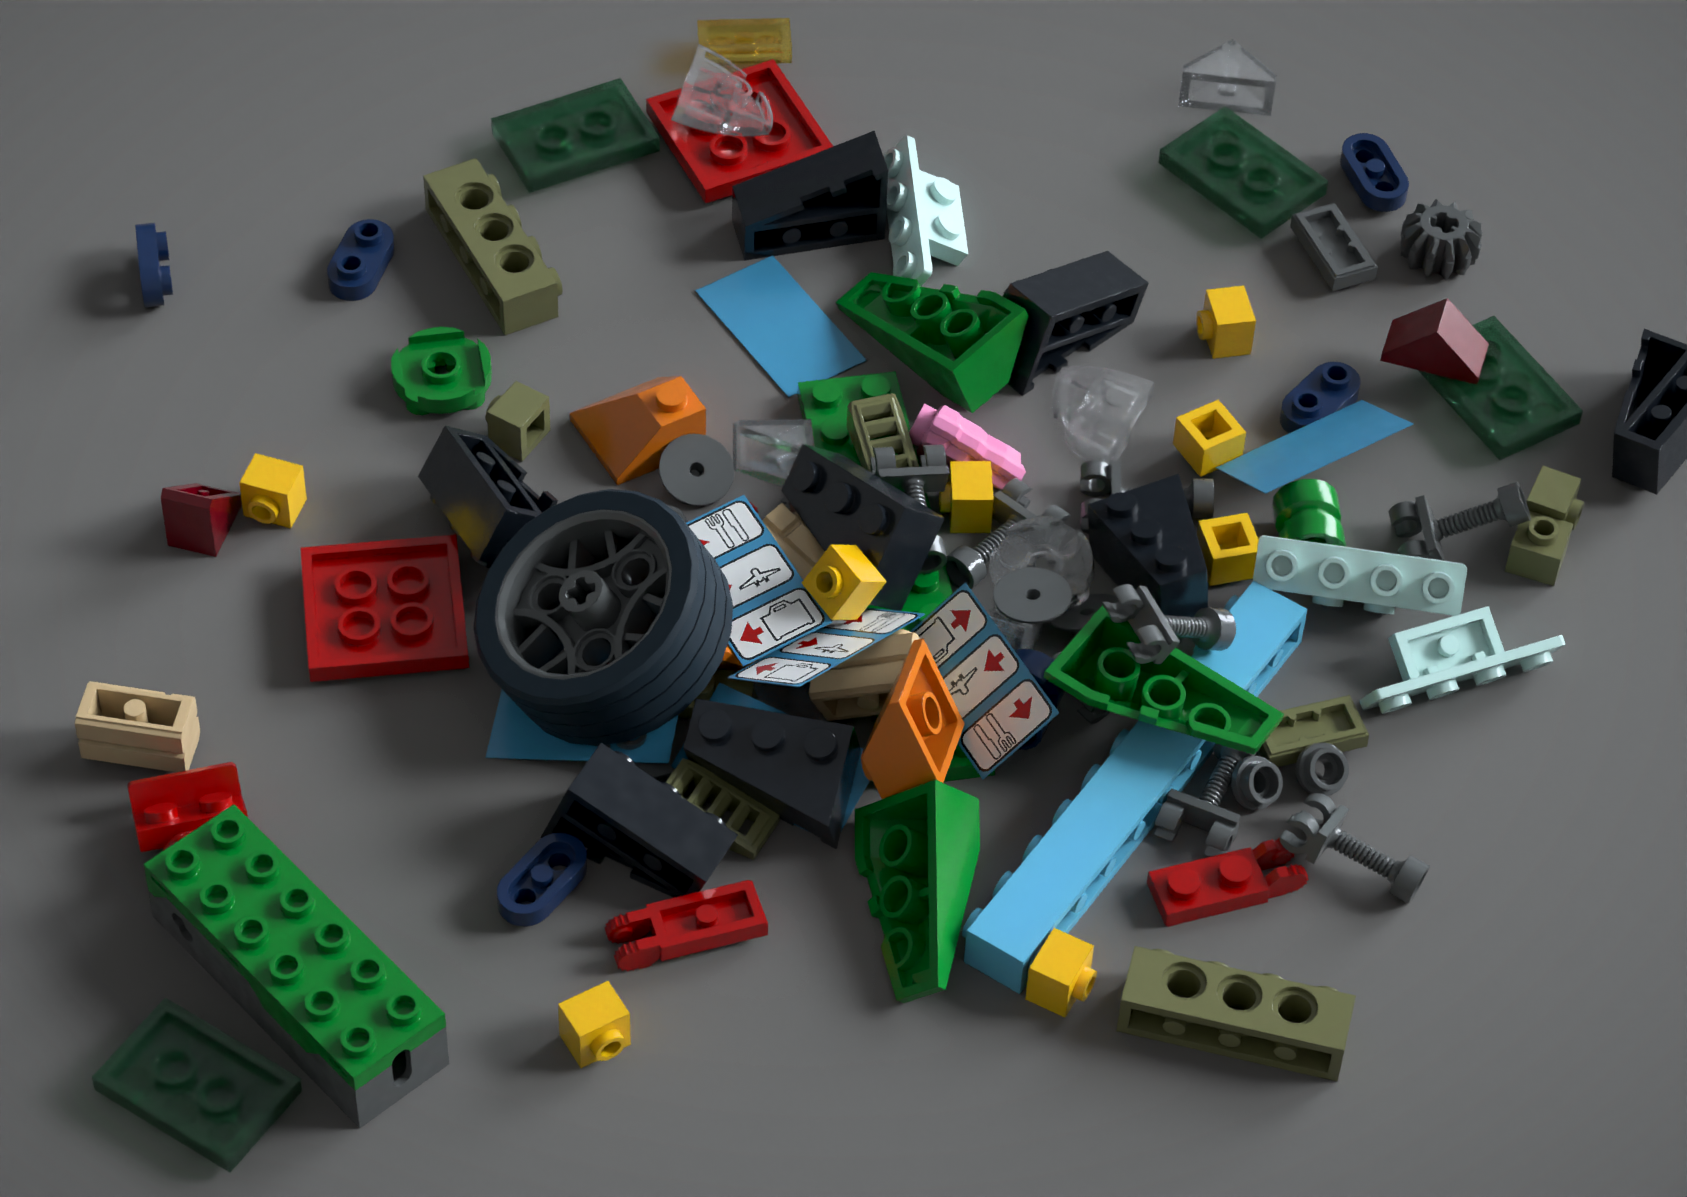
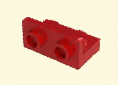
M233 762L130 781L127 785L140 852L164 848L165 844L174 835L197 829L233 804L248 817L241 794L237 767Z

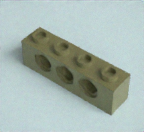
M477 158L423 175L425 209L504 335L559 317L558 296L563 293L560 277L555 268H547L535 237L532 235L527 237L523 231L519 214L514 205H507L503 200L496 177L492 173L487 175Z
M1134 946L1121 998L1116 1031L1338 1082L1356 995L1339 992L1337 989L1329 986L1316 987L1285 980L1275 974H1258L1236 969L1218 961L1205 962L1178 956L1164 949H1147ZM1175 995H1183V996H1186V997H1188V998H1181V997H1177V996H1175ZM1231 1007L1240 1008L1242 1010H1234ZM1286 1020H1293V1021H1296V1022H1298V1023H1291V1022H1288V1021H1286Z

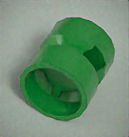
M1300 479L1281 487L1273 496L1272 509L1275 527L1279 534L1278 537L1346 547L1344 530L1341 525L1338 494L1329 483L1318 479Z

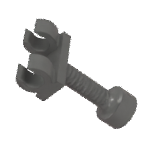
M942 444L923 445L925 455H920L921 467L896 468L893 447L873 448L874 457H870L871 473L926 507L924 492L945 491L949 470L948 465L946 466V453ZM936 536L919 574L935 572L947 563L944 540L940 536Z
M1090 460L1080 465V491L1085 495L1101 496L1110 492L1111 496L1115 493L1131 490V488L1126 489L1121 486V461H1111V465H1108L1103 461ZM1192 479V484L1184 489L1192 519H1212L1214 513V480ZM1088 499L1081 503L1080 527L1083 532L1089 534L1087 504L1102 499Z
M1017 478L1010 480L1002 491L999 490L993 495L992 518L1002 525L974 548L961 545L947 556L945 566L949 581L956 588L961 587L966 582L969 588L973 589L987 575L985 564L1018 537H1021L1045 553L1050 548L1051 543H1057L1068 532L1070 527L1063 523V521H1066L1072 515L1057 505H1052L1039 518L1026 509L1031 500L1024 495L1030 492L1032 488Z
M1514 482L1497 488L1498 496L1493 500V503L1490 501L1488 505L1484 503L1483 506L1478 505V508L1475 506L1473 509L1469 508L1468 511L1464 510L1458 514L1454 513V516L1451 514L1449 518L1447 516L1444 519L1439 518V521L1435 520L1425 495L1416 497V502L1404 501L1395 504L1388 513L1391 526H1395L1396 535L1398 537H1412L1423 530L1425 538L1424 541L1412 540L1402 544L1397 550L1398 554L1445 561L1440 543L1444 537L1453 536V533L1458 534V531L1460 533L1463 530L1468 531V528L1470 530L1473 527L1477 528L1478 525L1483 526V523L1485 525L1488 522L1492 523L1493 520L1497 521V519L1506 520L1510 527L1531 521L1529 509L1519 483Z
M1120 585L1112 589L1119 602L1110 603L1102 601L1103 607L1113 622L1122 623L1128 621L1141 643L1126 642V645L1136 662L1140 664L1149 662L1161 664L1180 643L1179 637L1192 638L1198 648L1216 651L1227 649L1235 638L1236 623L1233 615L1228 610L1207 607L1201 608L1194 617L1163 615L1146 586H1139L1135 590L1132 585Z
M1215 743L1213 750L1219 760L1199 799L1171 788L1167 800L1162 805L1156 818L1155 825L1158 826L1153 835L1173 842L1181 828L1182 822L1209 832L1205 842L1208 846L1204 855L1211 857L1229 852L1232 842H1234L1238 834L1240 815L1221 808L1219 805L1231 783L1232 774L1238 762L1245 757L1257 756L1260 748L1253 755Z
M1321 793L1310 794L1303 803L1319 809L1324 819H1316L1310 813L1301 810L1300 813L1292 815L1286 822L1295 828L1302 829L1307 836V840H1301L1295 834L1285 830L1279 838L1286 850L1294 854L1306 853L1305 860L1312 864H1315L1327 848H1334L1335 851L1339 850V853H1344L1345 857L1353 858V861H1358L1360 865L1363 863L1364 867L1368 866V869H1372L1374 873L1377 872L1378 875L1382 874V877H1387L1391 884L1389 893L1408 904L1414 898L1430 868V865L1411 855L1404 861L1397 860L1395 862V859H1390L1389 855L1385 857V853H1381L1380 850L1376 851V848H1371V845L1368 844L1366 846V843H1361L1360 839L1356 841V837H1352L1351 834L1347 835L1345 831L1342 832L1340 828L1349 809L1343 805L1336 808L1334 802L1328 796Z

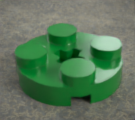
M433 327L414 333L408 337L409 344L402 348L400 353L398 348L394 352L391 360L393 387L397 395L406 402V408L412 414L423 416L429 413L445 414L464 409L473 410L484 403L485 393L492 381V366L489 350L478 338L477 345L474 341L465 338L463 330L453 327ZM445 366L449 373L435 374L436 367Z

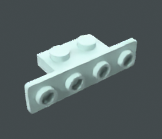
M905 135L894 148L889 149L884 155L888 168L886 209L889 225V242L891 243L894 264L893 275L917 279L921 287L932 274L931 256L958 266L968 255L959 186L945 178H938L919 170L915 138Z
M1262 535L1258 540L1253 581L1271 590L1312 595V602L1320 605L1342 607L1343 600L1364 603V610L1375 613L1394 614L1396 607L1456 616L1461 613L1467 567L1465 564Z
M1489 606L1397 632L1390 636L1388 640L1403 682L1376 689L1359 701L1362 710L1379 706L1382 714L1390 713L1411 705L1410 697L1427 692L1429 700H1433L1458 691L1457 683L1474 678L1476 686H1480L1505 677L1504 669L1521 664L1523 672L1541 668L1552 663L1551 654L1566 644L1563 636L1559 635L1504 651Z

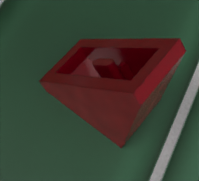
M1446 298L1392 320L1380 361L1477 385L1489 343L1455 305Z
M198 483L162 488L161 505L168 546L216 557L242 506L241 493Z

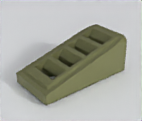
M891 393L855 400L848 404L847 430L863 468L871 472L870 457H874L873 448L893 447L895 454L898 453V455H895L896 468L919 467L904 415L895 394ZM891 435V437H886V438H881V439H876V440H871V441H870V439H872V438H877V437H882V436Z
M682 758L666 781V783L676 788L684 799L690 793L691 795L687 801L704 812L706 811L701 807L705 801L712 803L707 812L718 816L720 819L726 810L733 812L726 826L738 834L729 849L752 860L756 858L779 823V814L706 768L688 759ZM746 819L753 821V825L745 836L738 832Z

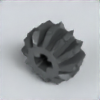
M1437 199L1434 200L1430 207L1424 204H1417L1415 211L1412 214H1407L1406 220L1402 224L1401 256L1408 258L1410 269L1423 268L1426 278L1432 273H1439L1445 280L1448 279L1452 272L1458 275H1465L1470 265H1475L1476 259L1479 258L1482 246L1480 244L1482 238L1481 223L1473 219L1472 210L1459 211L1456 201L1450 206L1442 205Z

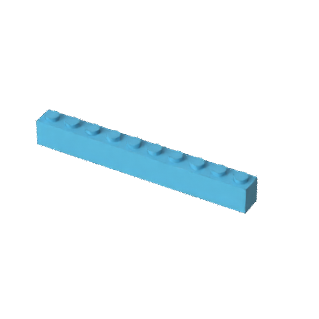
M1253 581L1240 597L1233 595L1224 607L1233 615L1236 623V634L1232 644L1222 651L1203 650L1195 644L1191 657L1258 697L1301 643L1307 608ZM1139 720L1130 731L1123 729L1116 737L1110 750V756L1103 765L1094 764L1083 780L1080 793L1073 801L1066 799L1059 806L1054 815L1052 827L1044 837L1036 835L1031 840L1024 852L1021 865L1014 873L1007 871L1003 874L994 889L992 900L984 910L976 908L971 913L962 931V936L966 938L964 962L1020 994L1027 986L1029 967L1053 928L1067 934L1071 931L1155 826L1158 813L1167 800L1171 788L1180 792L1183 791L1214 752L1213 747L1215 743Z

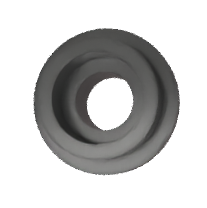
M1314 743L1307 746L1300 753L1296 762V776L1299 784L1309 794L1321 793L1326 796L1332 795L1342 788L1349 774V765L1346 757L1336 746L1329 743ZM1318 760L1322 762L1325 768L1321 779L1317 777L1315 772V764Z
M1249 756L1239 761L1234 768L1231 786L1235 799L1242 807L1249 810H1261L1278 799L1282 792L1283 779L1279 768L1275 764L1261 756Z

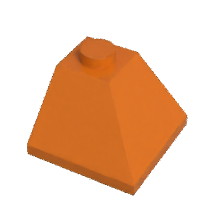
M682 376L657 377L570 413V421L617 486L659 469L661 455L667 445L674 439L687 434L706 435V408Z
M924 638L913 641L873 726L866 747L861 754L863 772L868 780L874 782L882 799L933 780L943 783L965 725Z

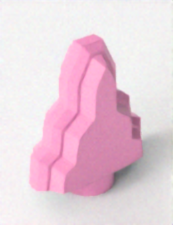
M924 404L909 431L912 444L918 446L917 455L919 456L925 455L923 445L942 444L945 449L946 466L948 465V468H950V461H991L993 487L1002 490L1014 478L1021 481L1026 473L1024 466L1021 464V453L988 435L980 426L963 418L957 411L946 405H942L936 410Z

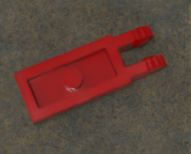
M1280 838L1276 840L1263 841L1253 850L1251 847L1149 871L1147 885L1165 926L1169 927L1268 903L1269 898L1298 891V889L1303 888L1307 884L1309 879L1305 868L1297 864L1275 868L1264 877L1262 870L1286 864V862L1291 861L1295 857L1294 853L1289 852L1283 847Z
M750 879L646 904L644 909L627 912L625 915L619 914L617 917L614 916L604 927L607 938L612 943L616 942L619 944L629 941L628 944L618 947L614 955L618 969L621 968L622 971L626 970L627 972L629 970L634 971L636 968L650 967L659 958L661 961L768 935V922L753 881H750ZM651 931V937L641 939L644 935Z

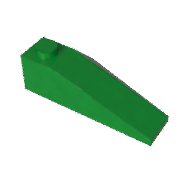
M870 272L836 301L839 310L942 396L971 413L989 401L994 394L1009 383L1028 320V314L1024 308L996 292L981 290L977 296L960 293L957 286L943 284L940 290L920 287L917 279Z
M1103 605L1045 670L1043 677L1089 706L1253 755L1279 725L1284 716V713L1176 647L1161 664H1154L1153 662L1137 663L1126 642L1139 644L1141 643L1128 621L1122 623L1113 622Z
M938 780L927 782L855 809V862L859 875L866 877L868 880L872 898L867 903L871 916L878 918L884 934L881 950L896 1001L901 1003H907L946 990L980 852L979 798Z

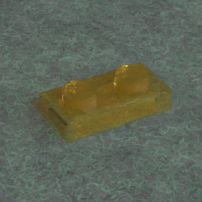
M790 18L697 20L699 65L759 64L772 59L777 64L792 63Z

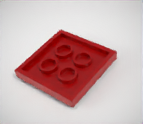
M774 59L646 99L647 115L705 204L731 196L732 186L833 147Z
M456 534L300 547L310 682L469 668Z

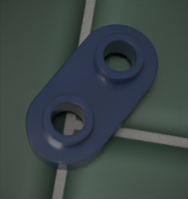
M1358 133L1348 137L1342 146L1340 165L1361 201L1367 207L1380 212H1390L1401 208L1406 202L1409 180L1387 143L1380 137L1368 133Z
M367 219L358 221L347 229L327 268L328 285L334 296L346 301H358L367 298L375 291L395 251L393 231L386 223Z
M155 222L136 224L135 230L144 307L164 306V296L173 295L170 265L160 266V261L169 260L166 231L156 232Z
M1326 362L1317 366L1283 399L1280 413L1282 428L1289 434L1356 403L1361 384L1357 371L1341 362Z
M552 833L537 841L500 880L497 887V904L500 915L507 922L524 927L533 926L545 920L585 877L587 872V853L584 844L577 837L567 833ZM558 865L567 867L564 870L552 869L553 867ZM523 901L532 902L531 904L526 905L518 904Z

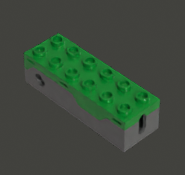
M234 804L197 829L174 835L165 844L161 853L144 863L153 917L359 1129L449 1065L445 1013Z

